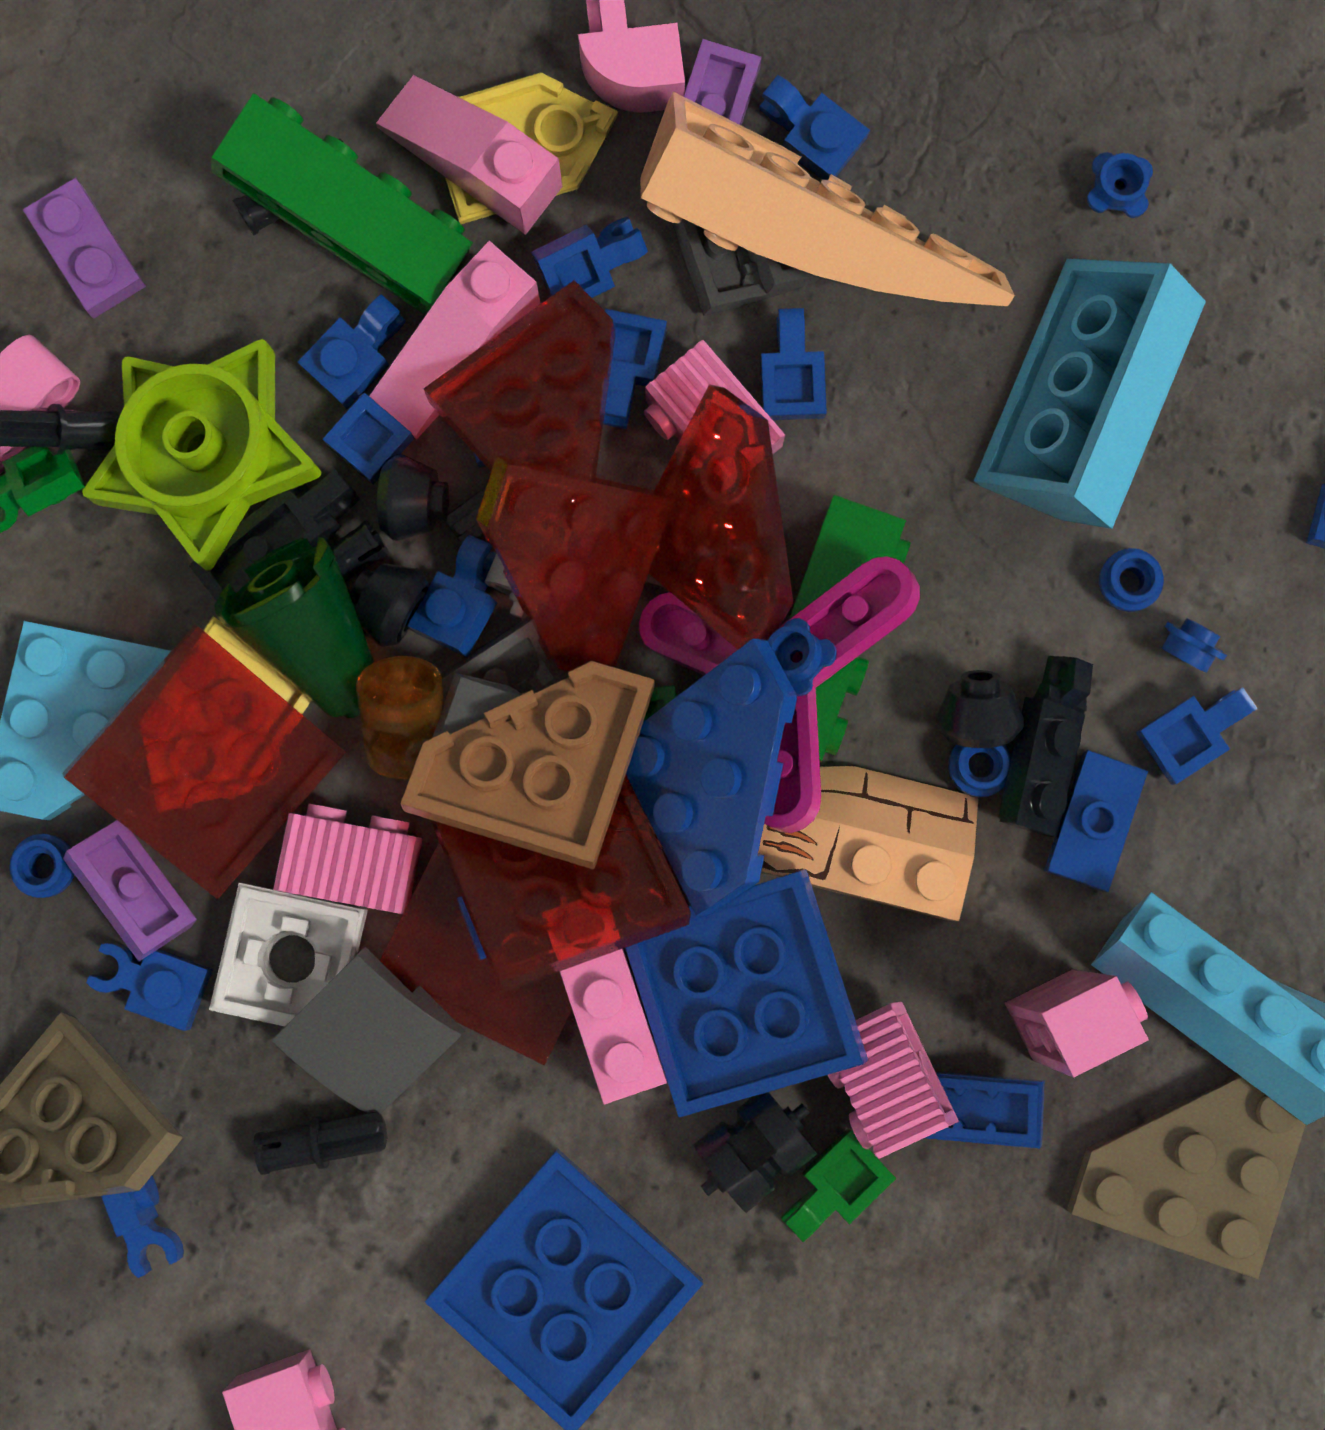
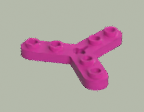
M887 556L867 561L791 618L805 620L810 626V633L819 640H830L836 647L837 656L832 665L823 667L815 676L812 690L804 696H797L792 723H785L777 759V761L784 764L773 816H766L764 824L778 832L794 833L803 830L814 821L820 810L821 778L816 687L905 622L916 610L920 600V586L915 575L900 560ZM674 592L660 594L649 601L643 609L639 620V632L645 645L663 658L702 675H706L753 638L768 641L774 633L771 630L696 599ZM796 652L793 655V662L797 663L802 660V652Z

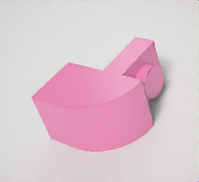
M586 0L589 33L578 34L580 61L588 84L602 100L624 111L643 113L665 110L672 92L684 97L685 77L678 23L628 28L624 0Z

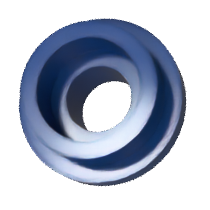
M1135 548L1123 549L1114 553L1105 561L1099 574V587L1105 600L1116 609L1126 612L1140 611L1153 604L1160 596L1164 584L1163 572L1158 561L1149 553ZM1122 571H1131L1137 575L1139 579L1137 591L1130 592L1122 587L1120 583Z
M955 745L948 760L951 780L959 790L973 797L991 796L1005 787L1012 756L1006 745L992 748H970ZM973 755H982L989 761L990 771L986 777H976L971 773L969 760Z
M36 834L21 841L14 849L9 865L10 875L16 887L24 894L36 898H49L63 892L75 876L63 860L66 851L71 848L69 844L63 839L50 834ZM44 854L51 856L54 861V870L46 878L39 876L36 871V862Z

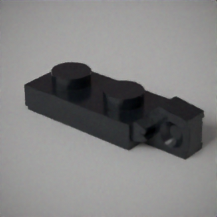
M333 470L311 489L305 483L293 490L290 489L273 496L242 521L211 570H205L195 561L189 567L216 601L229 583L237 593L250 581L244 570L276 548L302 538H307L312 547H317L318 537L325 538L328 542L331 539L329 536L334 535L341 527L336 520L340 519L360 498L343 476L336 470Z
M1048 656L1043 680L1034 698L1025 697L1022 708L1024 728L1015 739L998 814L999 822L1040 835L1058 838L1067 805V796L1076 755L1081 742V733L1086 715L1084 713L1087 711L1086 698L1090 695L1093 664L1076 657Z

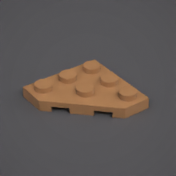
M591 661L568 672V678L535 694L531 690L485 712V718L452 734L446 731L423 742L400 803L403 811L594 869L654 691V679Z

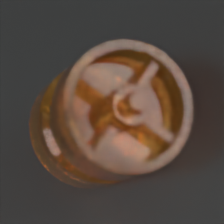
M394 656L374 662L359 675L356 683L360 718L363 722L362 735L368 765L382 776L393 779H410L422 744L433 738L444 706L442 676L437 667L427 660L413 656Z

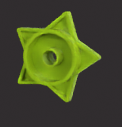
M260 339L208 365L183 364L170 366L134 357H125L122 360L124 408L116 427L115 445L88 481L82 493L85 498L98 506L159 515L191 558L205 570H211L251 505L313 481L321 476V470L275 421V352L267 341Z

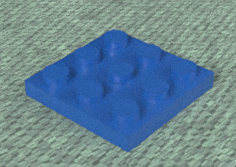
M806 869L754 885L711 915L696 916L692 906L620 928L679 1118L860 1066L868 1061Z
M557 1148L430 1293L425 1303L564 1430H578L703 1285V1279Z

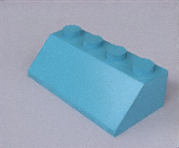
M1066 259L975 476V483L1057 519L1113 529L1206 302L1171 263Z

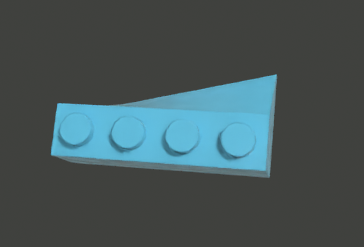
M1151 892L1122 918L1091 965L1103 974L1117 976L1121 984L1128 981L1134 987L1144 1005L1304 1124L1308 1125L1324 1117L1325 1003L1265 976Z

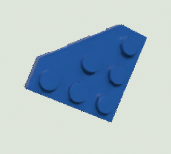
M753 638L645 720L626 772V776L696 916L713 914L760 880L765 855L758 853L765 817L773 816L784 764L777 761L784 725L785 723H792L797 695L767 640Z

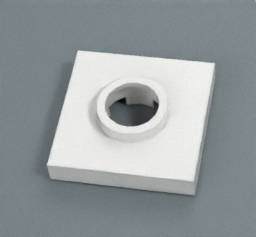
M239 883L209 1010L286 1026L358 954L368 910ZM289 935H298L305 938L315 951V966L312 973L306 979L299 982H286L279 979L270 965V953L274 945L281 938Z

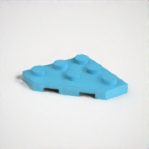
M24 621L0 720V811L50 821L72 807L70 804L99 785H106L146 759L139 722L186 654Z

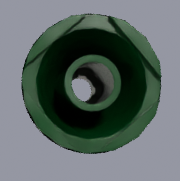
M318 537L317 547H312L307 538H302L276 548L244 570L250 581L237 593L230 583L220 593L214 606L215 613L223 625L327 715L331 717L344 715L346 718H354L363 714L374 705L377 700L376 693L381 686V678L334 551L325 538Z

